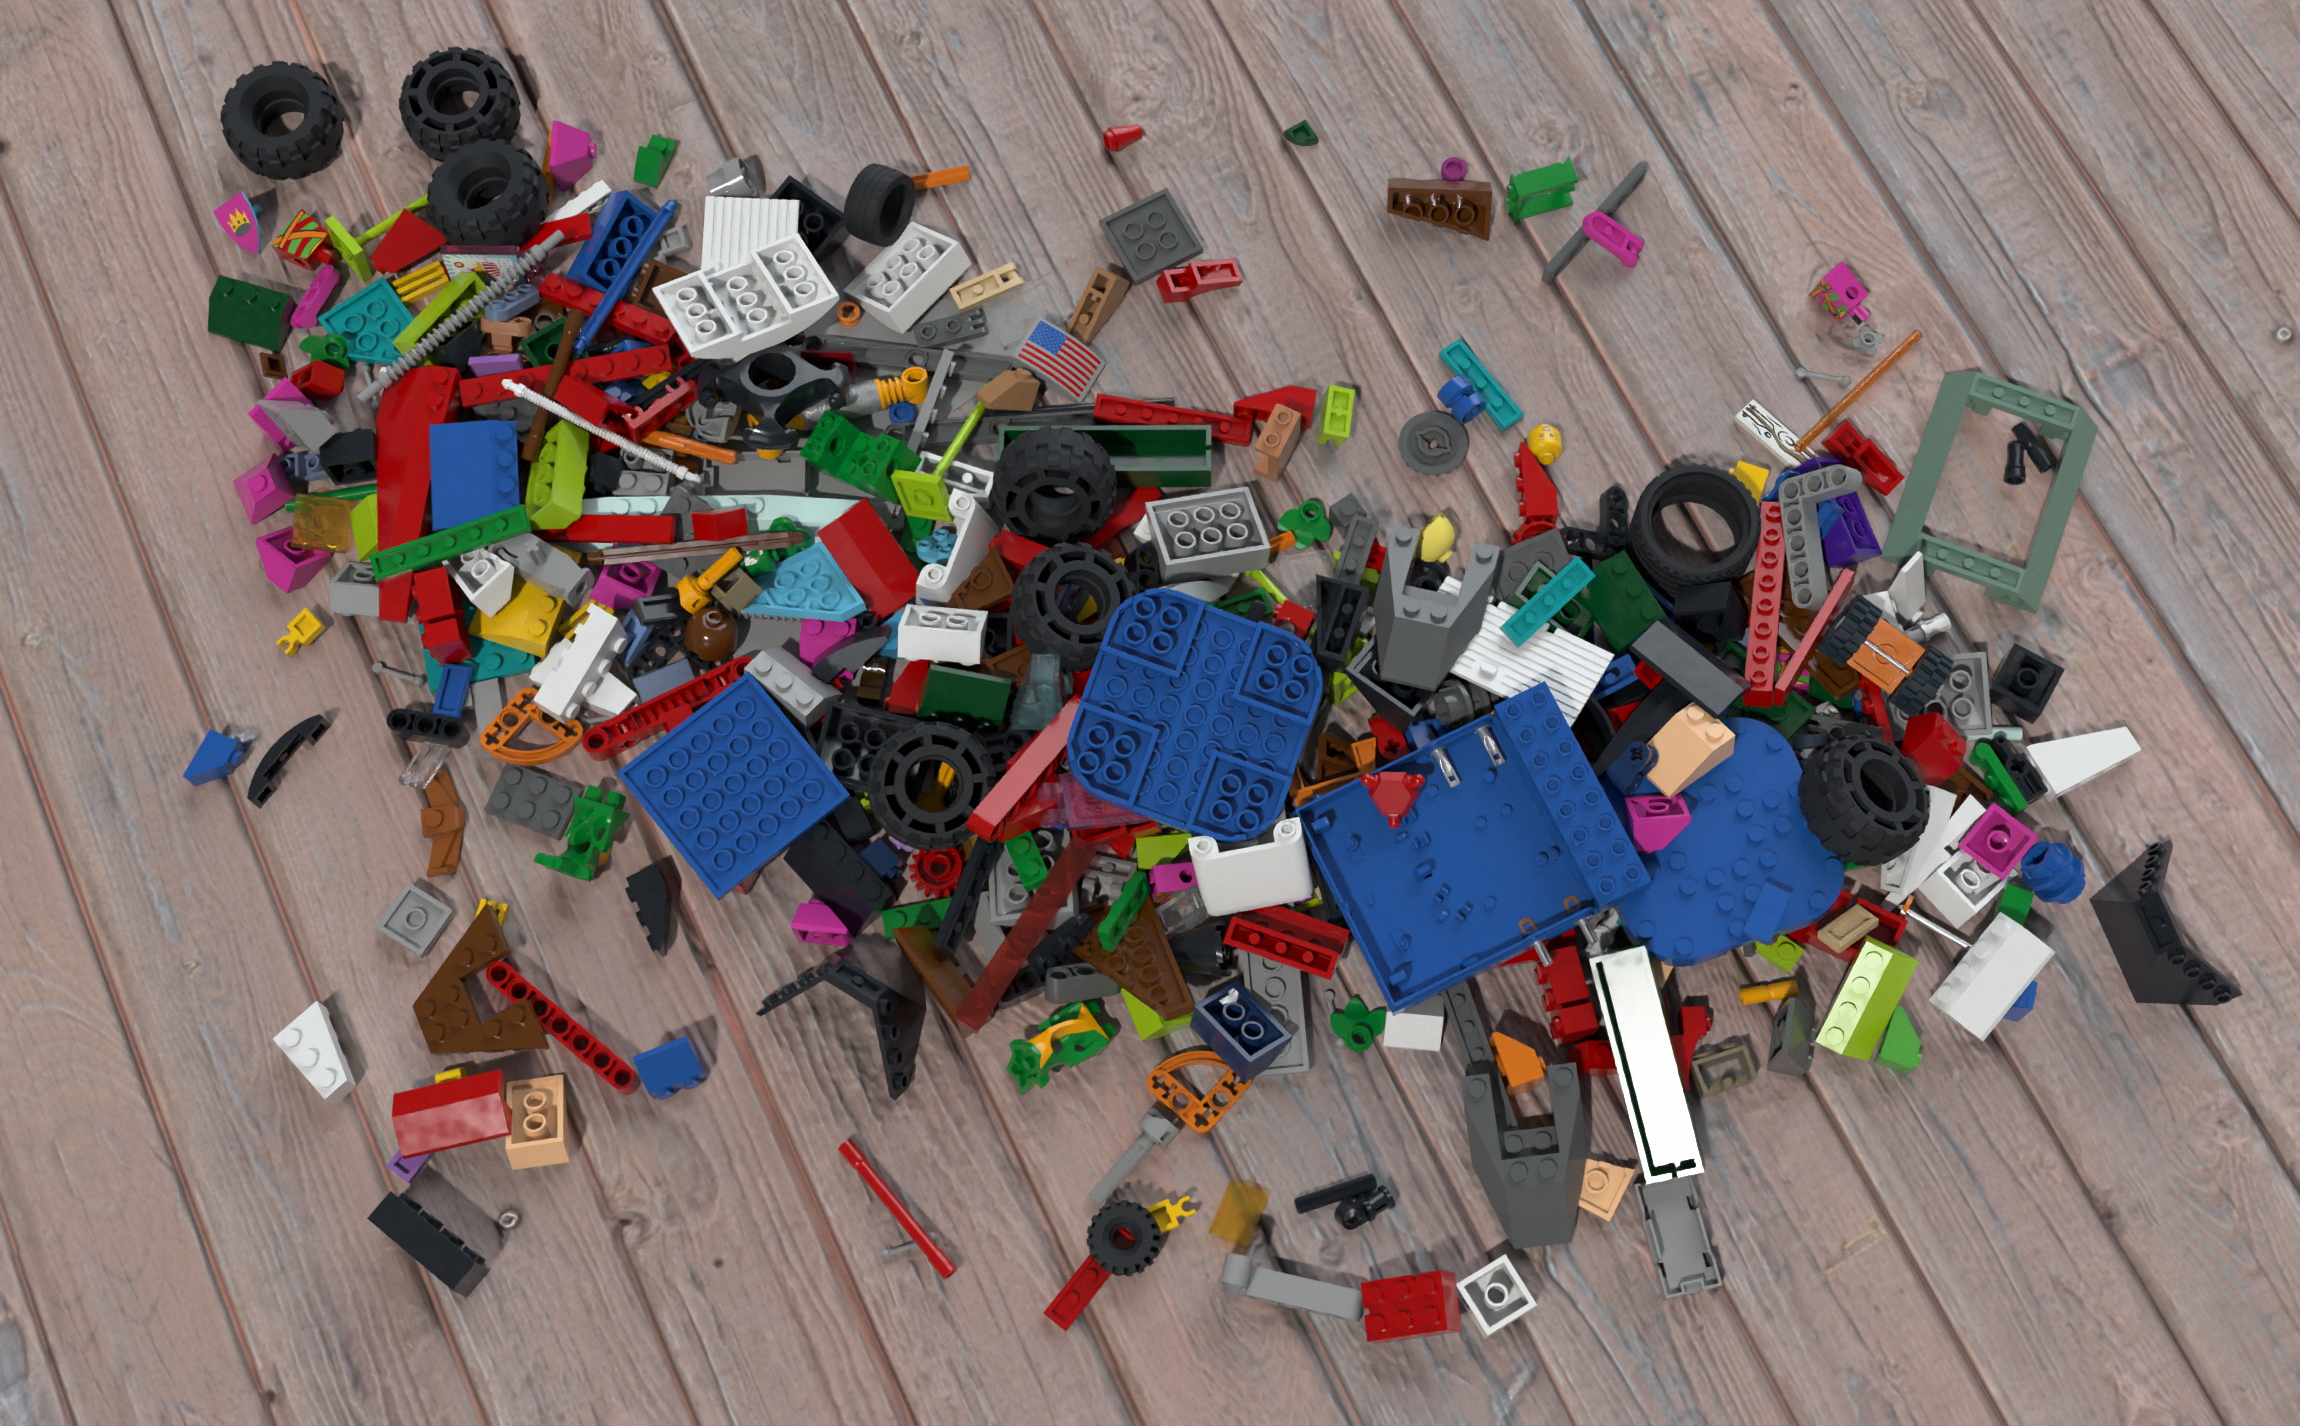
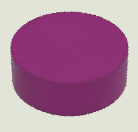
M1451 157L1443 162L1441 177L1444 181H1463L1466 177L1467 166L1460 158Z

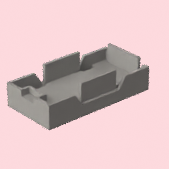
M757 451L738 452L736 461L738 464L734 465L704 458L702 496L780 495L811 497L812 465L799 455L801 451H783L781 455L774 459H763L759 457Z
M1677 1175L1672 1179L1659 1182L1634 1184L1631 1189L1662 1301L1706 1292L1723 1286L1715 1257L1710 1251L1709 1241L1698 1208V1197L1692 1176L1678 1177ZM1686 1197H1690L1694 1210H1690ZM1645 1206L1647 1207V1214L1650 1218L1647 1221H1645ZM1705 1253L1707 1255L1710 1267H1706L1705 1261L1703 1258V1254ZM1662 1263L1666 1277H1663L1658 1264Z

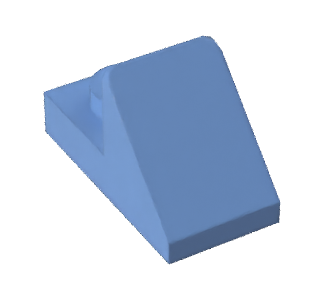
M635 608L630 609L621 624L629 638L626 648L622 653H617L616 656L624 665L630 664L655 637L651 632L654 625L641 627Z

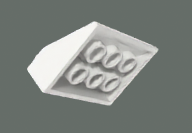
M911 222L894 244H891V246L886 247L843 292L886 327L903 334L964 274L972 263L958 241Z

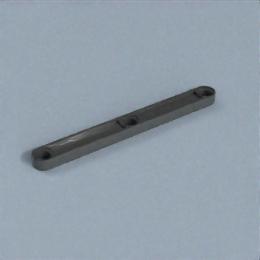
M810 335L802 343L803 351H807L808 346L812 343L819 344L821 346L820 351H854L857 365L860 368L903 373L908 368L921 367L926 370L928 376H934L943 350ZM954 352L952 361L956 362L951 377L946 376L945 378L988 383L1003 371H1013L1016 368L1012 366V359ZM918 355L923 358V362L918 366L909 364V360L913 356Z
M1094 410L981 417L963 446L998 443L999 435L993 432L994 427L998 424L1006 426L1099 425L1098 421H1093ZM967 418L934 420L933 424L928 423L925 432H928L929 436L924 448L949 447ZM916 422L890 424L885 428L884 434L889 436L893 431L901 432L903 438L900 441L907 446Z

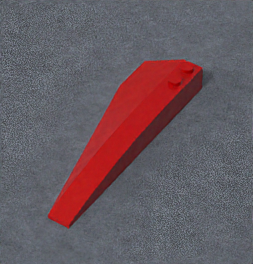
M425 366L413 368L409 371L404 370V375L399 374L398 380L393 379V384L386 389L384 387L376 417L378 552L428 536L432 522L429 425L456 423L461 403L459 381L463 380L457 368ZM420 569L378 582L380 621L407 624L413 600L411 585L415 584L413 574L419 573Z

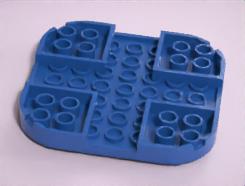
M1166 588L1149 589L1132 598H1128L1117 608L1111 617L1068 734L1066 755L1074 779L1086 793L1101 802L1194 836H1209L1219 844H1239L1254 839L1270 827L1283 807L1304 741L1320 701L1322 673L1312 654L1313 651L1303 640L1286 630L1258 621V623L1209 606L1204 600L1176 590Z
M1743 717L1720 720L1735 734L1734 753L1679 792L1689 810L1691 822L1663 850H1655L1648 854L1637 852L1652 880L1650 889L1615 906L1624 931L1631 943L1636 945L1648 942L1652 957L1664 962V965L1675 967L1693 966L1724 956L1729 950L1756 942V940L1741 933L1765 882L1792 894L1773 934H1779V936L1818 922L1831 910L1841 892L1844 881L1843 860L1837 858L1834 852L1827 851L1820 844L1821 841L1816 835H1812L1807 827V820L1805 816H1802L1799 803L1801 802V797L1797 793L1803 771L1787 740L1774 728L1761 721ZM1647 777L1644 778L1639 788L1629 796H1625L1607 778L1599 780L1628 837L1624 797L1663 795Z

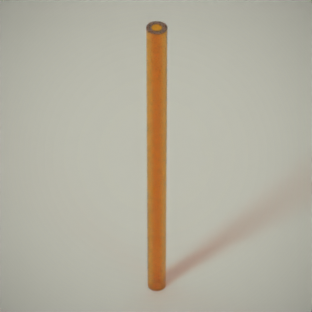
M1914 330L1794 444L1795 450L1802 452L1910 350L1923 337L1922 333Z

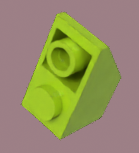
M1172 831L1169 835L1164 836L1152 834L1136 838L1139 872L1146 873V877H1148L1152 866L1178 863L1189 850L1188 838H1192L1191 834H1179L1177 831Z

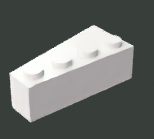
M593 603L587 609L590 616L584 625L579 623L573 632L576 634L574 643L570 647H565L560 654L559 668L551 669L533 699L539 709L565 725L570 719H574L577 716L583 700L592 695L596 688V682L602 675L608 673L612 666V660L617 653L623 652L628 643L629 637L618 618Z

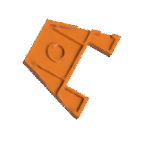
M1373 737L1350 744L1358 770L1357 773L1304 787L1299 768L1296 766L1288 790V794L1295 805L1299 808L1311 802L1310 799L1316 795H1321L1322 797L1360 778L1363 774L1375 771L1376 738Z

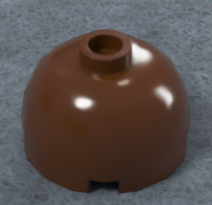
M719 607L701 608L691 615L685 626L684 643L686 648L690 652L692 650L694 653L699 654L698 658L706 661H718L729 657V653L736 649L738 643V626L735 619L726 610Z

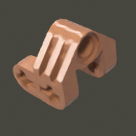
M485 313L481 315V330L486 332L487 348L481 352V356L515 354L518 337L531 335L532 321L525 317L514 316L506 321L493 322L486 320ZM519 354L526 368H531V362L527 355Z

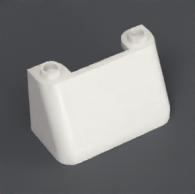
M954 488L949 499L948 508L955 517L953 522L949 523L956 526L958 538L947 566L933 563L928 564L922 569L916 583V605L944 607L958 586L970 576L972 569L977 567L989 553V543L995 535H999V528L977 501L964 491Z
M1299 817L1279 822L1274 828L1275 842L1221 853H1219L1218 845L1212 837L1198 836L1188 838L1201 900L1208 914L1222 916L1304 900L1312 894L1314 884Z

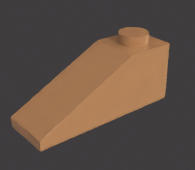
M1096 266L1065 332L1087 346L1119 306L1130 282Z

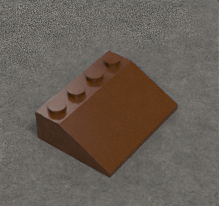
M924 925L895 928L892 931L901 953L964 1039L992 1020L989 1013L992 1007L983 995L978 998L973 989L976 988V985L966 973L962 976L958 971L957 967L960 964L955 956L946 955L932 946L937 935L935 930L930 932Z

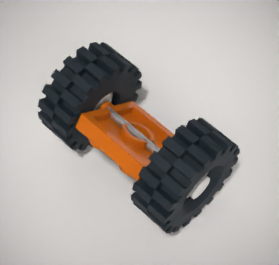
M1860 594L1856 595L1843 608V611L1839 613L1828 631L1825 632L1819 642L1817 651L1840 667L1846 663L1888 692L1890 695L1887 697V701L1908 716L1913 717L1938 692L1939 687L1943 685L1945 678L1950 674L1954 661L1931 645H1927L1924 649L1882 619L1883 611Z

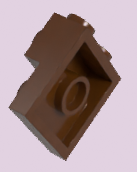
M652 258L650 264L645 263L641 271L640 277L643 280L640 287L636 286L631 294L630 301L633 302L632 305L669 320L654 295L652 288L688 274Z

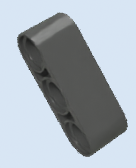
M1081 962L1049 968L1046 972L1044 997L1050 1003L1065 1004L1117 995L1121 992L1122 987L1089 963Z

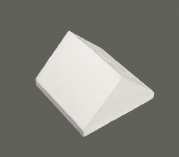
M1436 995L1395 1016L1392 1015L1386 1003L1383 1047L1440 1052L1444 1019V1002L1441 995Z

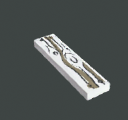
M1754 399L1734 418L1741 427L1791 470L1813 457H1819Z

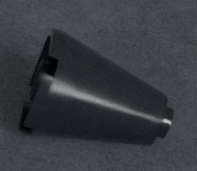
M1224 920L1216 921L1167 939L1180 972L1220 977L1232 975V971H1228L1227 967L1233 965L1232 946L1223 944L1226 936L1223 927H1228Z

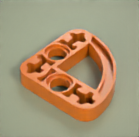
M527 687L520 690L483 730L480 735L482 749L486 753L500 761L514 765L533 766L555 761L570 753L581 743L584 732L582 725L576 719H570L566 725L564 724V727L570 731L575 728L577 736L570 735L567 738L565 729L560 726L562 722L557 719L553 723L544 722L542 716L545 712L539 709L536 703L533 705L528 703L523 708L525 714L523 716L519 711L525 704L523 698L530 699L532 696L535 698L538 693L536 689ZM508 715H515L519 718V722L513 727L506 726L503 720ZM530 720L559 740L558 743L550 747L534 751H519L506 747ZM497 726H499L500 729L503 731L500 734ZM499 734V736L497 737L498 744L496 745L492 743L488 745L489 743L487 738H495Z
M1191 1051L1176 1055L1161 1063L1149 1074L1146 1083L1151 1095L1193 1132L1204 1135L1209 1133L1251 1086L1252 1079L1244 1085L1238 1083L1233 1088V1091L1237 1094L1233 1096L1232 1092L1223 1084L1227 1083L1228 1087H1230L1234 1083L1233 1074L1235 1072L1215 1052ZM1192 1065H1211L1228 1071L1201 1102L1170 1074ZM1162 1077L1165 1078L1164 1084L1170 1091L1172 1086L1177 1088L1170 1093L1167 1100L1163 1098L1167 1095L1165 1090L1161 1087L1153 1088L1154 1078L1158 1080ZM1222 1092L1228 1096L1229 1102L1226 1106L1217 1107L1213 1104L1212 1098L1216 1093ZM1175 1096H1186L1189 1100L1188 1106L1182 1110L1176 1109L1172 1104ZM1208 1104L1210 1109L1218 1113V1115L1214 1117L1213 1113H1211L1207 1117L1208 1126L1200 1125L1197 1127L1195 1116L1203 1117L1208 1111L1204 1106Z

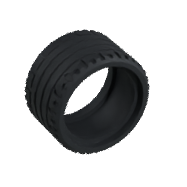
M1692 463L1691 465L1683 464L1677 468L1672 467L1670 470L1662 472L1659 477L1656 476L1652 479L1640 495L1628 529V557L1641 577L1662 597L1665 596L1672 601L1676 598L1678 586L1731 582L1733 585L1744 575L1760 539L1762 522L1761 517H1759L1760 510L1756 505L1757 502L1752 497L1751 491L1745 487V484L1724 469L1721 470L1718 467H1711L1707 464L1697 465V463ZM1692 502L1702 504L1713 509L1727 522L1734 537V552L1721 562L1712 565L1694 566L1684 564L1670 557L1656 542L1652 532L1651 519L1660 510L1676 503Z

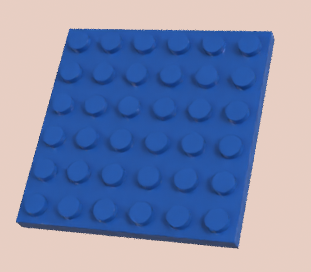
M749 671L617 772L620 779L718 901L851 798L847 790Z

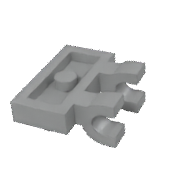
M1084 852L1077 877L1083 880L1081 900L1092 902L1096 883L1111 885L1108 905L1112 906L1113 902L1123 892L1125 883L1137 871L1138 863Z

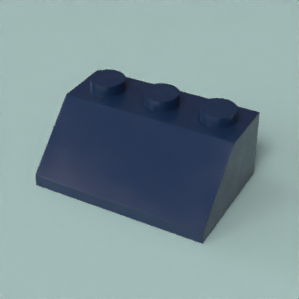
M1237 980L1194 1005L1195 1012L1192 1014L1190 1027L1244 1083L1265 1071L1292 1040V1035Z

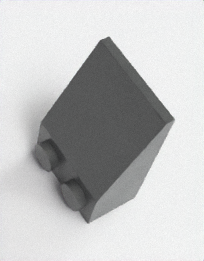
M1790 997L1774 1016L1766 1071L1801 1077L1806 1070L1811 1068L1813 1054L1808 1053L1810 1042L1814 1043L1817 1027L1812 1025V1014L1796 998Z

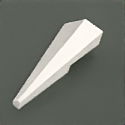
M1971 794L1949 819L1948 824L1906 896L1890 892L1881 903L1885 910L1891 912L1961 849L1957 845L1986 811Z

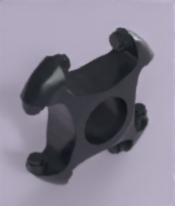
M801 331L779 344L751 353L727 368L720 369L715 361L702 364L697 380L698 401L701 406L713 409L718 403V397H723L751 414L759 424L756 427H747L741 433L743 441L750 448L761 450L788 449L799 438L794 428L786 427L796 415L828 398L827 402L833 410L846 407L850 394L849 371L846 365L835 362L827 371L821 370L798 356L789 345H801L805 341L806 336ZM772 378L790 382L787 386L776 390H766L757 387L760 383Z

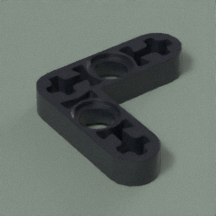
M1612 486L1600 495V532L1575 527H1564L1559 530L1568 555L1605 561L1622 551H1625L1627 554V496L1621 488ZM1610 518L1614 519L1617 522L1618 531H1615L1610 527ZM1586 539H1591L1594 542L1595 551L1587 548Z
M679 621L671 622L656 634L629 664L627 674L633 683L632 679L637 676L635 670L644 669V672L647 673L654 669L665 667L677 652L681 653L705 673L713 669L709 661L698 658L699 655L689 653L684 643L686 624ZM673 629L675 631L680 630L682 635L680 637H673L671 631ZM664 638L666 639L667 642H670V643H671V645H672L671 648H669V646L666 644V642L662 641ZM656 647L665 649V655L660 659L651 657V652ZM647 658L654 667L651 668L649 664L647 665L645 659ZM726 658L714 661L716 663L720 661L721 665L728 663Z

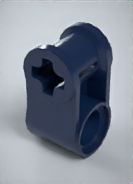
M1641 741L1632 742L1620 757L1609 766L1605 777L1625 796H1629L1639 788L1644 778L1657 765L1659 761L1658 751L1655 747Z

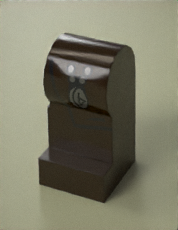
M872 655L864 663L860 684L856 692V698L860 706L883 708L889 670L888 657Z

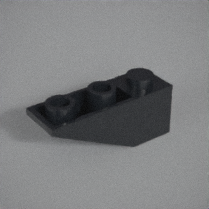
M655 864L626 877L629 887L625 888L631 903L636 902L640 911L636 912V916L641 926H647L650 935L646 936L652 951L657 950L664 957L667 956L672 894L662 871Z

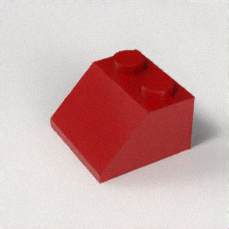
M1939 712L1909 717L1900 753L1904 757H1908L1915 765L1913 766L1918 775H1921L1926 785L1938 788L1962 766L1963 757L1966 752V743Z

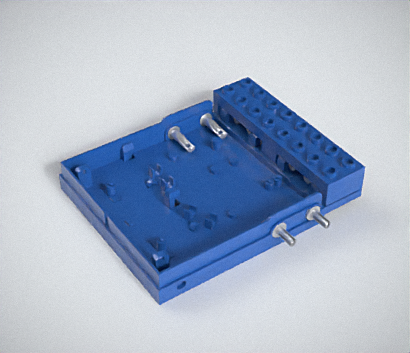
M1545 681L1495 705L1493 715L1487 714L1431 741L1422 748L1369 773L1375 776L1379 772H1406L1407 775L1421 774L1424 777L1425 782L1418 790L1419 796L1408 815H1403L1401 824L1397 829H1392L1388 826V818L1379 813L1367 794L1369 791L1367 790L1368 787L1362 785L1361 777L1322 797L1321 795L1312 797L1310 799L1311 802L1292 812L1293 818H1300L1305 842L1393 1016L1532 948H1535L1544 967H1547L1553 961L1544 943L1577 926H1580L1590 945L1596 943L1598 938L1589 921L1598 917V914L1649 890L1652 883L1649 874ZM1429 874L1432 875L1431 877L1425 879V876Z

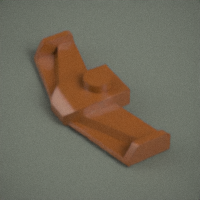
M442 768L420 770L418 772L431 808L420 809L422 835L424 838L434 837L427 877L456 874L463 831L466 827L465 812L461 809L448 770Z

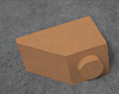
M1017 368L1016 371L1005 370L976 392L975 398L987 409L1032 411L1040 382L1026 369Z

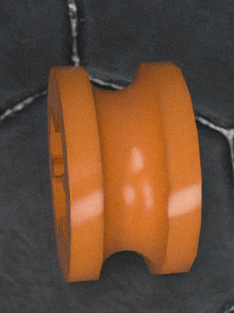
M847 301L837 308L838 320L842 326L851 328L860 322V309L856 303ZM850 310H852L854 316L852 318L850 316L845 318L844 312L848 311L850 313Z

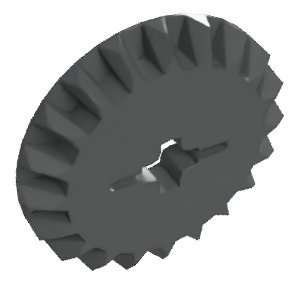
M1424 412L1407 421L1399 435L1401 458L1404 459L1407 467L1413 468L1416 473L1425 474L1426 477L1428 475L1438 477L1444 473L1448 475L1451 470L1457 469L1467 452L1468 442L1463 427L1453 417L1444 413ZM1433 440H1436L1439 448L1428 449L1429 444L1427 442L1431 443Z

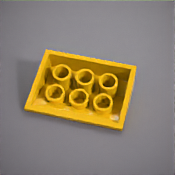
M550 544L567 554L582 568V553ZM514 573L510 600L491 618L477 608L468 634L546 658L568 603L564 599L549 595Z

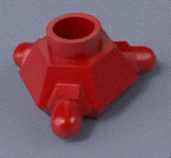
M1379 772L1375 776L1368 773L1363 774L1360 781L1362 785L1368 787L1367 790L1369 791L1367 794L1379 813L1388 818V826L1392 829H1397L1401 824V818H1403V815H1408L1419 796V787L1424 784L1425 779L1421 774L1412 776L1407 775L1406 772Z

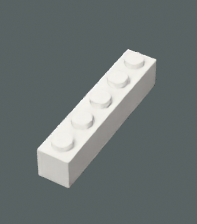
M603 180L596 182L591 188L581 192L578 197L568 201L565 206L555 210L545 221H541V224L587 212L591 215L605 205L612 191Z

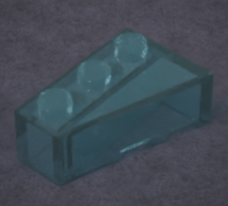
M1032 654L1025 672L1024 681L1020 685L1019 694L1013 704L1011 730H1044L1067 704L1060 654Z

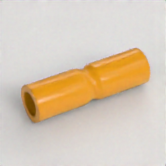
M1796 980L1772 983L1768 986L1760 985L1739 989V999L1742 1006L1799 996Z

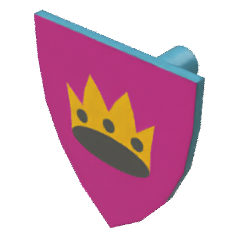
M241 191L213 212L226 233L237 244L258 255L260 254V234L262 231L259 228L256 215L262 213V208L259 204L251 206L245 193Z

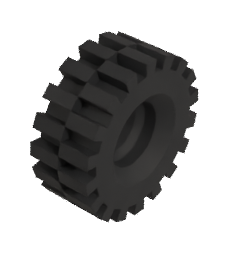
M1121 1200L1120 1203L1110 1202V1206L1106 1208L1103 1206L1099 1209L1100 1212L1097 1216L1093 1215L1091 1219L1092 1224L1088 1226V1239L1086 1240L1090 1249L1089 1252L1096 1263L1108 1273L1111 1272L1120 1277L1121 1275L1133 1276L1137 1272L1140 1274L1145 1271L1144 1268L1148 1265L1150 1267L1154 1263L1153 1259L1155 1256L1158 1257L1160 1252L1159 1245H1161L1162 1238L1160 1237L1159 1225L1152 1214L1136 1202L1130 1203L1128 1200ZM1120 1228H1129L1135 1233V1243L1128 1250H1120L1114 1245V1234Z

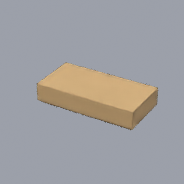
M1857 903L1819 930L1817 938L1839 954L1877 927L1879 919Z

